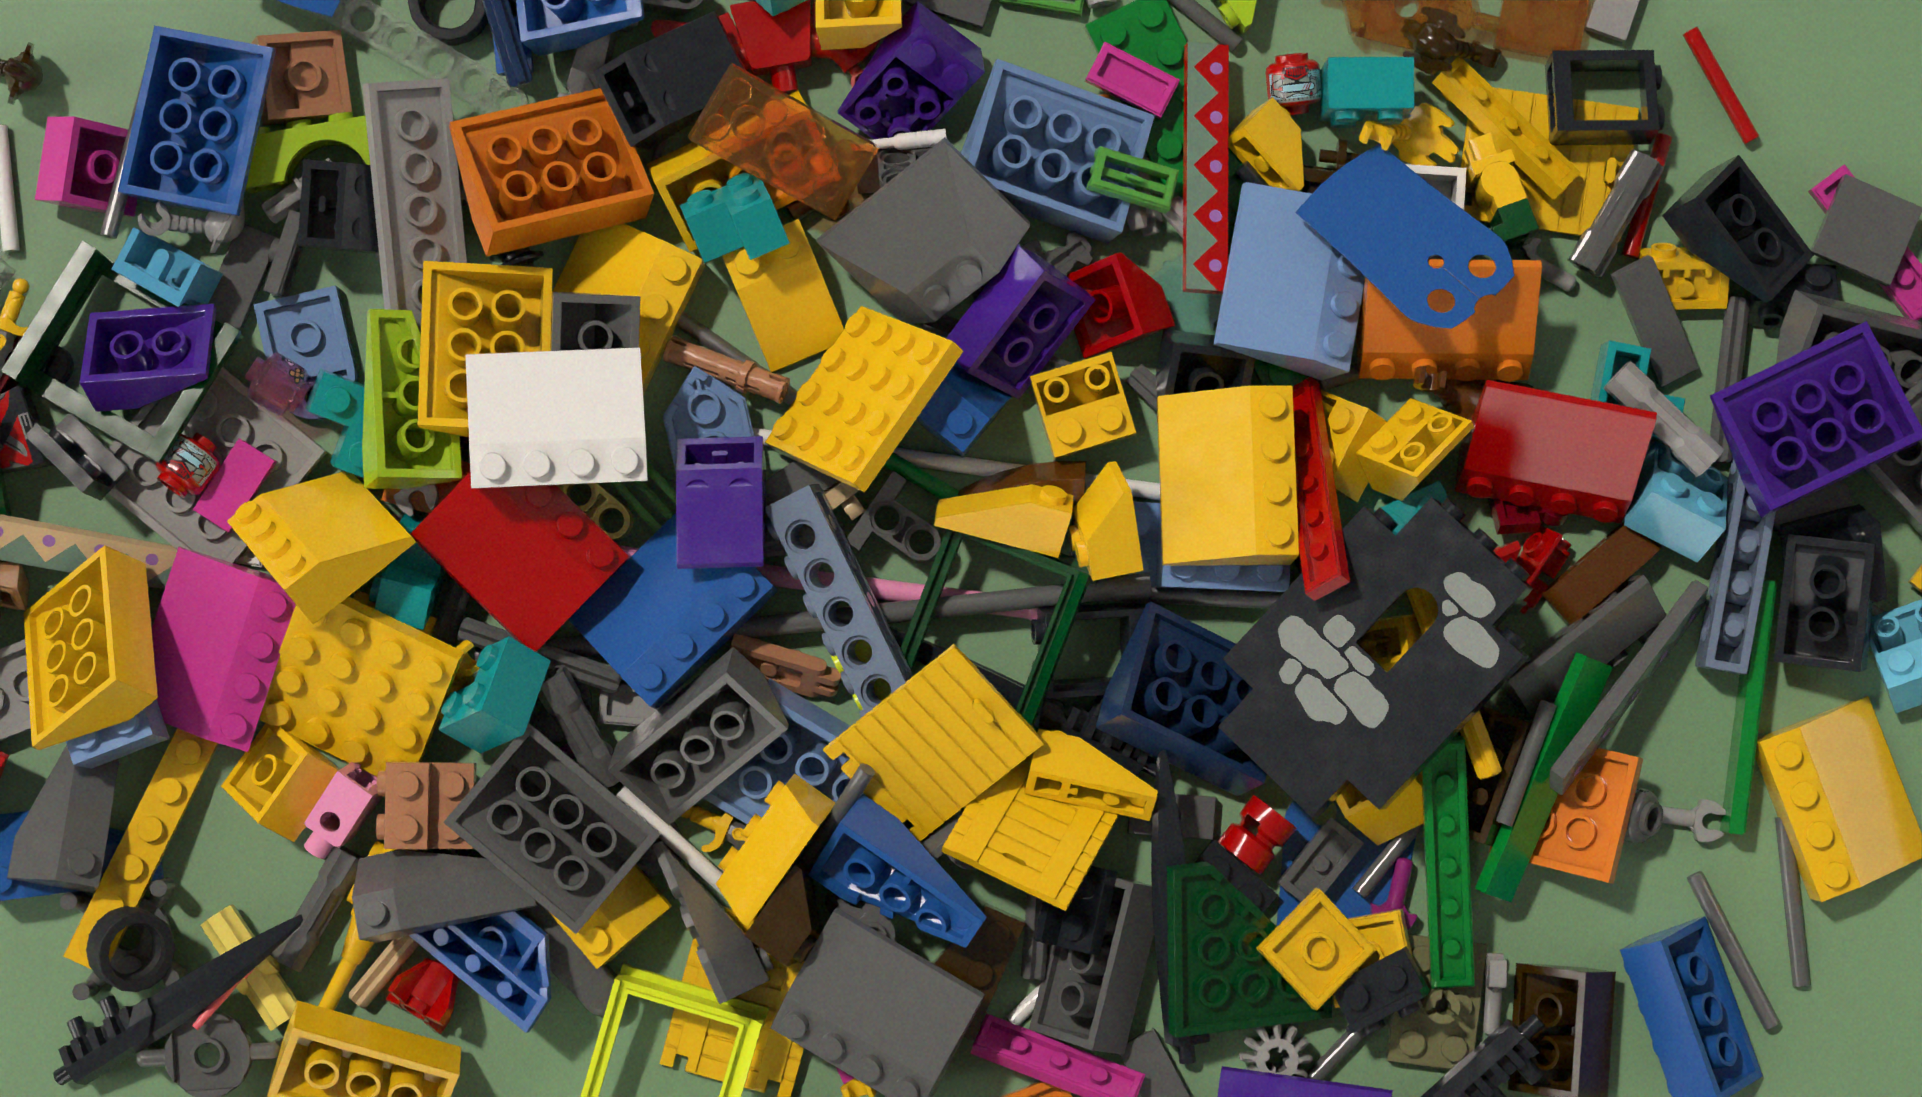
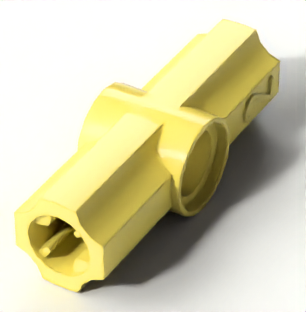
M234 904L219 911L200 925L220 955L255 937ZM271 955L256 966L248 978H243L236 987L242 995L248 996L270 1031L291 1018L297 1002L292 990L279 974L281 969L278 961Z

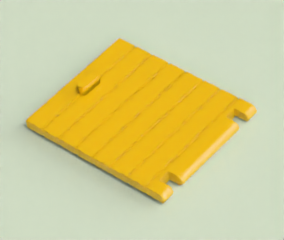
M1494 88L1549 141L1547 95ZM1573 99L1574 120H1638L1639 108ZM1468 117L1460 167L1466 168V172L1469 164L1464 151L1469 148V140L1485 135L1475 128ZM1553 145L1581 172L1555 200L1537 188L1532 179L1514 163L1513 167L1521 180L1538 224V230L1581 236L1592 225L1614 187V179L1629 152L1634 150V145ZM1465 184V194H1471L1472 197L1470 206L1464 205V211L1479 222L1489 223L1486 213L1474 201L1473 194L1475 188L1467 190Z
M953 644L856 721L855 724L841 733L840 736L826 745L823 751L832 760L836 759L843 752L850 758L841 766V770L850 779L860 764L864 763L871 766L875 774L863 793L897 817L902 823L908 819L914 825L909 831L920 842L929 833H932L960 811L961 808L965 807L993 785L994 782H997L1011 769L1025 760L1027 756H1030L1044 745V740L985 678L969 658Z
M1031 754L967 804L942 846L941 852L1066 911L1117 821L1119 814L1024 794Z
M723 906L746 933L758 917L756 915L747 927L739 920L732 908ZM818 932L815 938L818 939L821 933ZM695 938L691 944L682 981L713 990L696 951H698L697 947L699 944ZM769 954L774 969L768 971L771 979L736 996L737 998L770 1007L765 1024L759 1035L744 1088L765 1093L769 1079L780 1082L777 1097H791L804 1048L771 1029V1026L804 961L801 964L797 961L796 964L785 966ZM674 1008L659 1064L673 1068L676 1055H683L688 1057L685 1072L723 1082L739 1027Z

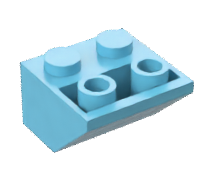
M1655 440L1644 459L1632 502L1625 514L1624 526L1698 563L1726 530L1728 477L1722 475L1720 471L1711 466L1703 474L1696 477L1673 455L1672 450L1668 446Z
M1921 599L1872 616L1869 646L1895 714L1922 705Z

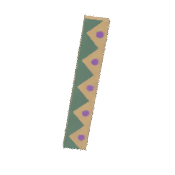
M0 514V560L71 573L106 545L146 563L148 587L165 590L177 553V549L172 545Z

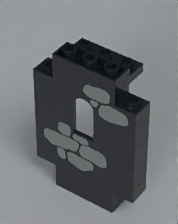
M1431 497L1398 533L1394 529L1399 524L1381 507L1374 512L1372 509L1363 506L1342 529L1350 582L1314 601L1305 594L1303 573H1301L1223 658L1253 690L1218 727L1311 817L1320 816L1350 783L1379 810L1387 809L1529 658L1521 650L1526 645L1524 640L1508 626L1503 631L1498 626L1509 614L1516 615L1527 604L1523 599L1533 590L1526 582L1530 574L1513 558H1510L1505 563L1494 552L1498 544L1482 529L1478 528L1473 533L1461 521L1466 515L1448 498L1441 503L1439 500ZM1413 588L1425 589L1433 595L1437 602V618L1428 630L1387 672L1357 642L1404 592Z

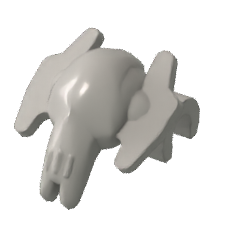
M160 201L156 203V210L162 217L159 222L151 223L142 213L138 215L139 228L150 236L161 235L167 230L175 232L178 230L181 233L186 231L192 234L193 232H196V234L204 232L208 240L213 242L210 253H216L221 243L237 238L245 225L244 201L240 216L209 212L205 219H201V217H179V215L170 214L169 208Z

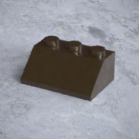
M1516 963L1512 1021L1517 1026H1520L1535 1013L1545 1024V1027L1531 1038L1537 1045L1539 1053L1533 1058H1529L1543 1073V1076L1536 1083L1530 1085L1516 1070L1510 1075L1508 1090L1547 1097H1608L1615 971L1573 966Z

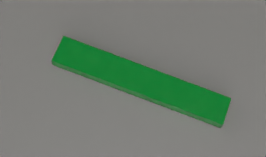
M1769 580L1763 581L1747 674L1739 675L1723 802L1726 815H1722L1720 831L1731 834L1744 835L1746 833L1777 586L1775 581Z
M1578 652L1574 655L1555 699L1554 705H1557L1513 826L1502 823L1475 889L1493 897L1512 902L1558 795L1556 791L1550 788V769L1594 712L1613 668L1612 666Z
M1455 736L1421 772L1429 965L1432 989L1475 986L1464 736Z

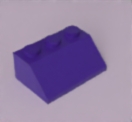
M1018 244L1000 272L991 278L946 339L955 342L963 350V353L956 362L967 373L1020 399L1031 385L1030 376L1041 372L1096 299L1046 260Z

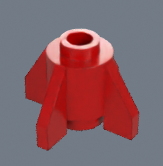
M424 958L419 964L396 976L388 988L390 993L385 1000L394 1006L405 1009L413 1016L424 1021L435 1033L441 1035L450 1022L451 1014L454 1010L457 986L461 980L436 958L434 960Z

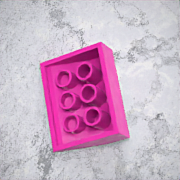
M178 547L152 626L157 701L165 724L206 740L242 751H249L278 663L279 650L296 606L272 575L187 548Z

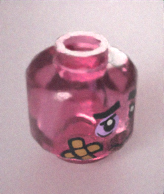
M278 352L272 353L265 361L257 357L244 377L251 382L248 387V397L277 416L283 415L287 411L293 414L311 388V385L306 382L308 379L307 370Z

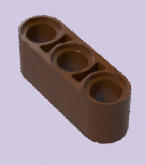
M1623 521L1553 581L1546 591L1541 594L1569 626L1585 616L1649 561L1662 546L1658 542L1624 526L1625 521Z

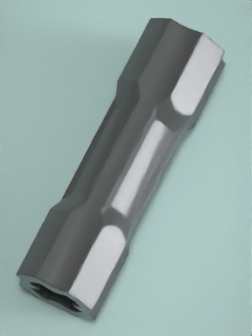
M1636 150L1629 152L1614 179V187L1592 225L1583 232L1567 259L1574 267L1596 278L1603 276L1617 251L1618 241L1640 203L1649 196L1665 169L1657 160Z
M557 665L547 670L538 695L546 712L554 718L574 753L577 764L606 788L614 786L619 780L608 771L614 750L603 738L582 701L581 692L566 665Z
M345 846L340 848L333 847L319 870L316 881L294 916L302 914V924L270 954L275 960L301 973L319 944L320 937L345 895L354 885L359 858H363L362 856Z

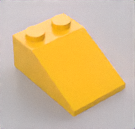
M799 219L783 225L790 244L752 260L749 259L744 247L722 255L771 373L828 350L845 330Z

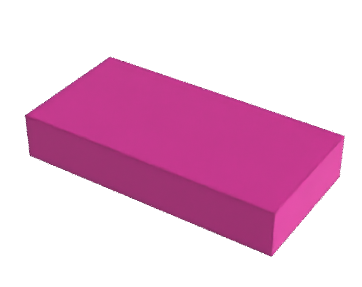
M1104 42L1085 82L1161 119L1180 79Z
M239 438L193 510L228 533H232L233 528L227 520L235 514L242 504L254 499L277 461Z

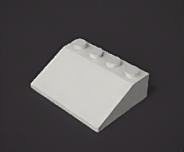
M640 347L466 354L471 488L647 481Z

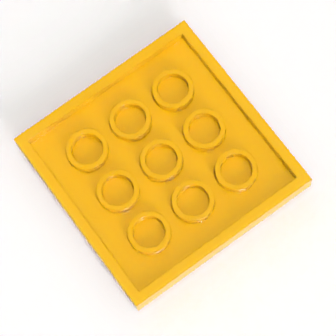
M860 306L857 312L847 320L845 330L840 334L833 346L823 354L821 363L812 376L799 388L797 397L788 410L775 422L772 432L765 443L776 452L865 493L961 356L963 350L949 339Z
M347 597L314 625L296 605L279 650L280 656L259 720L271 726H281L298 739L348 763L361 764L360 769L375 776H378V771H386V762H422L441 714L443 703L449 694L465 652L351 597Z

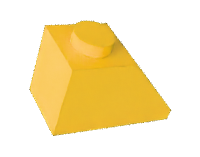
M1272 97L1252 110L1228 135V147L1242 163L1248 161L1269 186L1300 191L1304 187L1301 128L1291 118L1287 109L1281 107Z

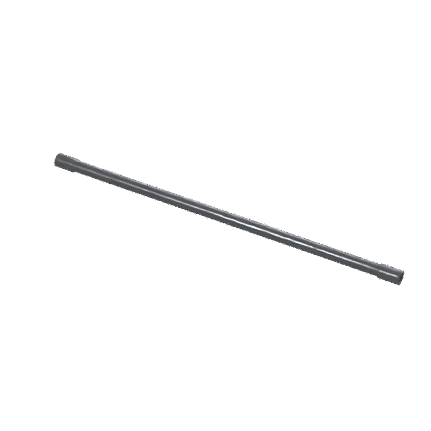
M1150 573L1122 575L1098 580L1096 585H1088L1082 603L1108 600L1119 602L1152 598ZM1064 584L940 597L932 619L1056 606ZM919 599L879 603V606L888 624L910 622ZM852 607L836 609L838 619L848 625L853 618ZM808 611L751 617L735 634L759 638L824 631L818 617L813 618ZM583 635L550 638L545 642L547 645L579 656L599 655V652ZM475 647V659H476V661H477V659H478V657H479L481 651L483 650V649L478 648V647Z

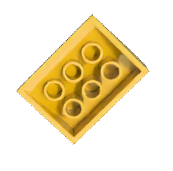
M627 224L616 225L579 235L552 294L553 292L640 296L639 347L644 395L664 354L666 345L676 329L677 322L704 271L706 263H704L702 258Z
M423 261L418 428L469 437L466 354L551 351L553 268Z
M1241 386L1158 396L1157 418L1162 566L1291 565L1299 556L1292 386Z
M346 471L262 493L252 501L242 504L235 514L227 520L233 530L312 625L416 543L413 537L367 488H364V484L354 474Z
M104 545L23 612L32 747L38 750L129 721L158 698L146 563Z
M1869 696L1757 737L1755 759L1777 816L1781 818L1797 861V868L1809 899L1819 902L1829 900L1867 885L1922 858V833Z

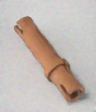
M676 336L671 337L664 351L663 360L665 362L690 370L695 365L717 380L734 386L735 390L742 394L750 392L781 404L789 390L790 378L759 368L754 361L746 360L743 362Z

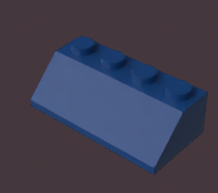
M1706 916L1643 937L1620 950L1625 971L1630 977L1638 1000L1639 1010L1644 1016L1652 1039L1654 1052L1659 1058L1667 1080V1088L1672 1097H1730L1763 1077Z

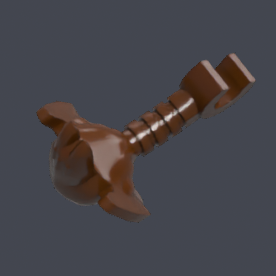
M1419 366L1415 368L1413 386L1416 389L1432 392L1438 396L1447 412L1471 420L1483 390L1482 386L1486 383V380L1461 381L1447 379V371L1431 374L1426 372V367Z

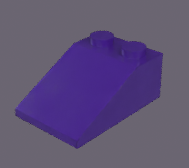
M215 304L90 313L80 384L94 410L99 412L138 409L208 379L217 310Z

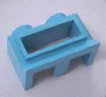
M133 227L111 269L177 307L184 303L189 305H197L198 302L208 304L223 276V273L157 236L147 235Z

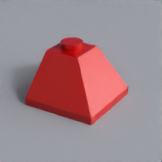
M1121 252L1065 275L1096 299L1074 327L1084 359L1147 338L1164 329L1175 326L1162 286Z

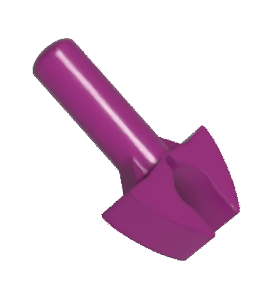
M1398 858L1388 899L1381 905L1370 903V914L1403 908L1408 931L1417 918V914L1408 913L1404 905L1413 862L1408 858Z

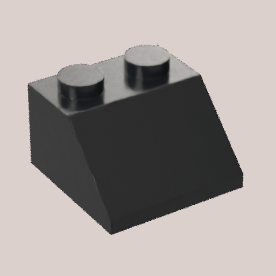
M1164 329L1156 366L1157 397L1250 386L1255 358L1214 345L1215 335Z

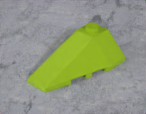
M369 309L367 311L362 439L364 488L409 489L462 479L460 436L417 427L421 333L412 310Z

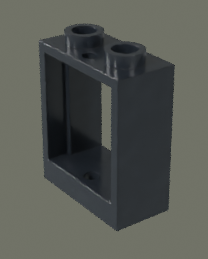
M1654 50L1552 51L1545 65L1550 144H1651L1658 131L1663 129L1665 121L1664 106L1657 103V90L1661 88L1662 70L1660 65H1655ZM1639 71L1642 120H1574L1571 72Z
M1138 603L1080 605L1075 620L1120 618V652L1122 657L1143 613L1144 607ZM1056 606L1037 608V619H1032L1031 639L1033 645H1038V651ZM1053 675L1045 697L1065 698L1104 695L1112 677L1054 680Z

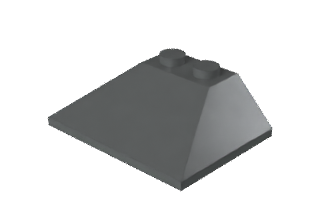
M943 138L817 238V243L898 320L908 324L937 321L998 274L1029 229L1030 221L946 138Z

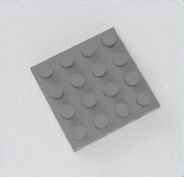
M224 366L182 432L183 435L191 438L195 433H199L210 440L217 447L213 454L218 458L220 466L239 438L276 460V465L254 499L262 493L303 483L327 453L324 448ZM184 389L143 406L130 423L155 437ZM116 439L108 449L128 467V473L109 492L111 496L177 550L180 546L234 564L237 563L239 558L248 549L243 540L234 530L232 533H228L193 510L208 485L199 495L187 494L185 498L180 497L158 481L157 477L160 473L156 468V462Z

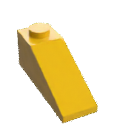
M1031 484L939 499L934 526L1058 558L1072 516L1073 495L1067 494L1063 489L1056 486L1045 485L1041 487Z
M1038 728L1037 734L1044 740V745L1032 753L1024 794L1150 821L1157 799L1158 791L1082 738L1067 735L1062 731H1048Z

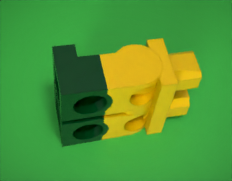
M1494 132L1469 140V148L1464 151L1469 164L1466 172L1467 190L1475 188L1473 194L1474 201L1486 213L1491 231L1504 241L1508 251L1530 244L1539 227L1519 175L1513 167L1516 160L1512 150L1508 149L1501 152Z

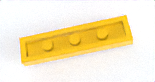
M1457 57L1450 63L1453 67L1450 72L1442 71L1432 84L1441 91L1446 100L1453 103L1472 121L1476 129L1484 134L1494 132L1502 152L1511 149L1516 160L1514 163L1532 179L1537 188L1555 200L1581 172L1463 58Z

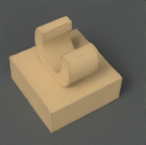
M838 481L824 491L831 509L833 510L841 505L852 521L866 511L854 495L859 491L854 487Z

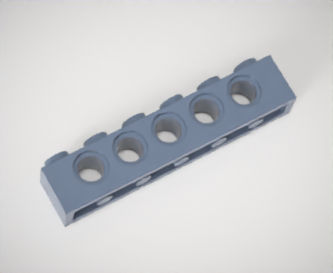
M1733 456L1727 484L1726 530L1717 539L1695 667L1732 674H1747L1776 511L1762 518L1760 517L1741 480Z
M820 484L807 485L765 507L769 518L765 519V522L773 539L777 542L781 541L788 555L784 557L785 565L791 576L795 580H800L806 592L803 595L804 604L813 618H819L825 631L822 634L824 645L831 656L837 655L844 669L841 672L843 684L851 695L856 694L863 708L859 711L860 717H863L882 701L874 692V684L878 678L886 680L891 687V693H893L913 677V673ZM805 524L811 526L815 532V541L810 548L805 547L799 539V531ZM822 563L829 564L834 571V580L829 586L822 584L818 578V569ZM841 601L847 602L853 610V618L848 625L842 623L836 614L837 606ZM860 639L868 642L872 648V657L867 663L860 661L855 653L856 644Z

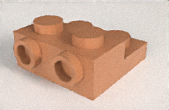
M341 30L258 35L251 42V44L276 49L261 116L263 126L286 124L303 119L328 118L332 114L352 112Z
M386 762V771H378L377 794L378 796H385V814L377 815L376 837L377 839L384 840V849H474L443 822L476 785L477 763Z

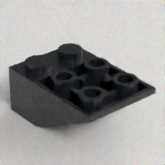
M716 11L636 46L593 72L630 147L647 149L653 148L754 86Z
M303 159L298 246L305 249L379 254L370 165Z

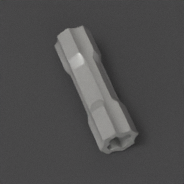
M1631 361L1627 362L1604 386L1603 389L1622 406L1657 412L1653 433L1672 450L1673 455L1696 477L1703 474L1723 453L1724 449L1701 427L1696 426L1656 388L1654 382Z

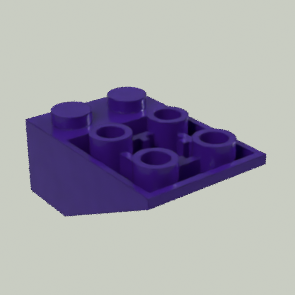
M916 1L902 17V28L885 37L841 104L838 114L873 139L890 138L898 133L931 130L985 73L981 48Z
M763 436L678 439L676 460L677 569L764 566L767 470Z

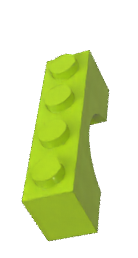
M341 112L329 115L328 122L312 125L310 119L295 120L286 123L287 129L270 132V127H259L245 191L252 194L285 188L293 182L292 177H294L303 159L313 151L327 146H342L359 153L366 165H370L366 116L353 117L352 112Z

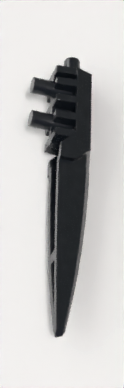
M889 626L899 647H901L906 632ZM923 640L917 660L926 666L947 649ZM969 659L1016 710L1025 684ZM1104 695L1096 697L1090 711L1083 709L1082 706L1076 703H1072L1067 712L1061 701L1045 697L1034 725L1041 727L1043 730H1057L1067 735L1080 737L1134 775L1138 776L1140 771H1143L1155 777L1157 760L1150 757L1149 753L1095 728Z
M1163 750L1157 756L1154 789L1158 793L1152 814L1151 882L1155 950L1165 1043L1171 1046H1178L1180 1064H1192L1196 1062L1194 1045L1210 1042L1209 1034L1175 1038L1169 1034L1167 866L1186 864L1171 771L1166 750Z
M302 914L230 949L136 1005L120 1009L114 995L99 1001V1005L106 1019L102 1021L103 1025L100 1027H92L88 1030L82 1016L69 1020L66 1024L73 1040L70 1041L71 1045H65L58 1049L64 1065L53 1072L55 1081L60 1085H64L73 1080L77 1084L86 1086L176 1029L219 998L277 949L300 927L303 922Z
M1535 1013L1520 1026L1507 1019L1421 1097H1507L1498 1086L1502 1082L1506 1083L1510 1079V1075L1516 1070L1530 1085H1533L1543 1076V1073L1529 1059L1539 1053L1537 1045L1531 1038L1542 1030L1545 1024Z

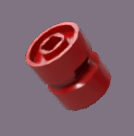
M1253 795L1239 812L1241 822L1239 824L1231 823L1217 842L1261 875L1275 858L1273 848L1275 846L1283 847L1297 828L1265 802Z

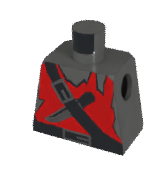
M22 386L14 387L0 395V460L3 474L54 465L25 436L36 423L42 424L31 391Z

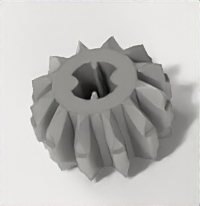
M1280 1024L1271 1026L1270 1035L1267 1034L1264 1027H1257L1256 1032L1261 1037L1258 1042L1249 1036H1245L1243 1042L1253 1049V1052L1244 1051L1239 1053L1241 1061L1254 1062L1246 1067V1070L1289 1076L1295 1074L1303 1078L1308 1077V1073L1298 1067V1064L1311 1063L1312 1056L1307 1053L1297 1052L1306 1048L1309 1042L1305 1037L1293 1041L1297 1033V1028L1293 1025L1286 1029L1283 1036H1281ZM1272 1048H1276L1279 1053H1281L1282 1049L1286 1051V1054L1281 1057L1283 1064L1280 1067L1276 1068L1273 1063H1270L1269 1067L1265 1064L1270 1059L1268 1051Z

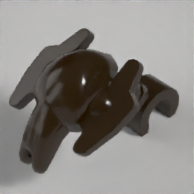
M1425 6L1421 8V13L1427 16V21L1421 24L1412 18L1404 20L1405 24L1400 31L1408 40L1413 42L1414 53L1404 51L1403 57H1414V67L1426 74L1434 75L1437 71L1450 72L1453 67L1444 60L1451 56L1470 59L1490 68H1496L1502 54L1501 50L1487 48L1476 40L1469 43L1454 38L1455 36L1464 39L1466 33L1457 24V15Z
M28 42L25 51L21 52L17 57L9 58L8 61L0 58V76L5 77L10 95L7 103L14 105L15 101L24 91L35 90L43 81L42 68L34 60L33 43Z

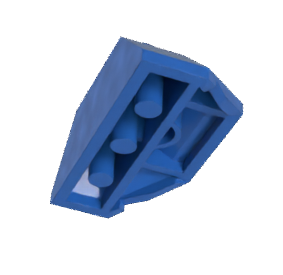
M520 911L409 935L525 1033L531 1031L552 998L549 935Z

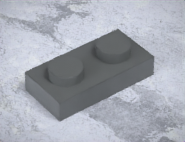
M1329 816L1277 883L1300 902L1315 888L1325 893L1364 843Z

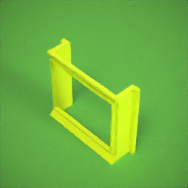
M623 963L620 973L614 979L580 1097H599L629 994L739 1027L719 1097H742L759 1035L765 1024L770 1007L737 997L719 1004L714 991Z

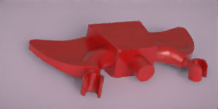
M806 0L788 11L775 16L769 14L756 1L730 5L735 24L728 12L718 16L745 69L751 68L754 76L771 75L775 96L789 95L797 90L799 91L795 69L812 66V58L833 60L844 74L850 73L852 76L851 86L853 88L864 71L860 65L870 57L881 41L880 39L865 48L822 50L816 31V0H813V7L811 0ZM655 20L651 24V30L654 38L689 22ZM723 106L715 110L717 112L715 127L722 121Z

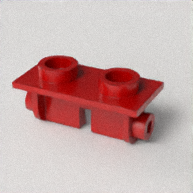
M1540 526L1538 532H1534L1526 539L1523 551L1516 560L1530 574L1526 582L1533 588L1523 599L1527 602L1519 611L1523 615L1526 614L1528 609L1534 610L1542 597L1541 593L1545 592L1548 588V585L1538 578L1541 572L1554 579L1564 562L1571 555L1568 552L1571 544L1562 538L1563 535L1543 526Z

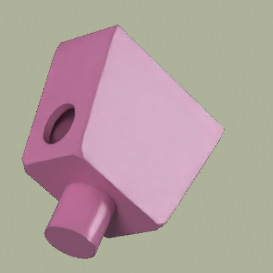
M351 762L337 771L304 823L306 827L313 831L305 842L304 847L317 858L326 859L334 846L340 848L353 839L383 797L377 794V776L360 769L361 764Z

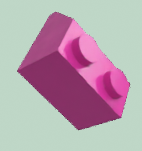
M75 116L47 117L35 200L74 209L106 213L128 129ZM128 196L123 216L135 217L137 199Z

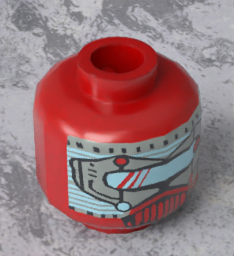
M1308 53L1275 56V63L1270 64L1266 68L1268 100L1273 97L1281 107L1287 109L1290 115L1309 113V104L1316 103L1322 98L1320 65L1316 60L1309 59Z
M195 433L192 438L179 434L162 463H155L160 473L157 477L158 481L180 497L185 498L187 494L199 495L220 468V462L213 454L217 447L199 433Z

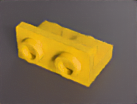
M1654 243L1651 245V248H1641L1639 259L1647 255L1654 259L1675 310L1727 309L1729 277L1687 250L1686 247H1676L1671 243Z

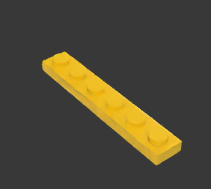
M178 728L176 729L99 883V888L95 891L63 957L91 969L88 963L86 947L89 934L96 922L111 910L124 906L138 908L219 743L206 740ZM128 926L118 932L113 939L108 955L110 962Z

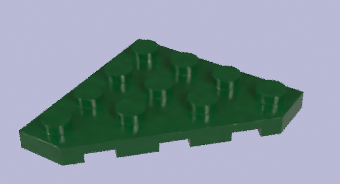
M1208 862L1167 866L1169 1034L1178 1038L1332 1018V996L1318 1010L1312 1009L1256 949L1277 926L1249 898L1236 889L1214 865Z

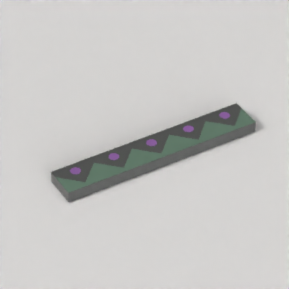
M1695 579L1674 604L1551 767L1549 779L1551 789L1560 795L1565 793L1705 607L1708 592L1706 585Z

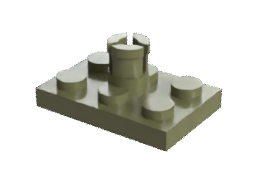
M1408 934L1413 960L1423 976L1430 993L1420 999L1423 1007L1403 1018H1400L1397 1011L1391 1014L1385 1059L1393 1062L1452 1069L1475 1049L1488 945L1473 942L1475 986L1432 989L1430 984L1428 936Z

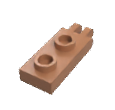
M734 634L730 649L733 647L737 649L764 674L767 681L771 678L792 692L808 697H817L819 694L833 697L837 694L841 674L836 668L827 666L825 660L798 650L764 642L757 638Z

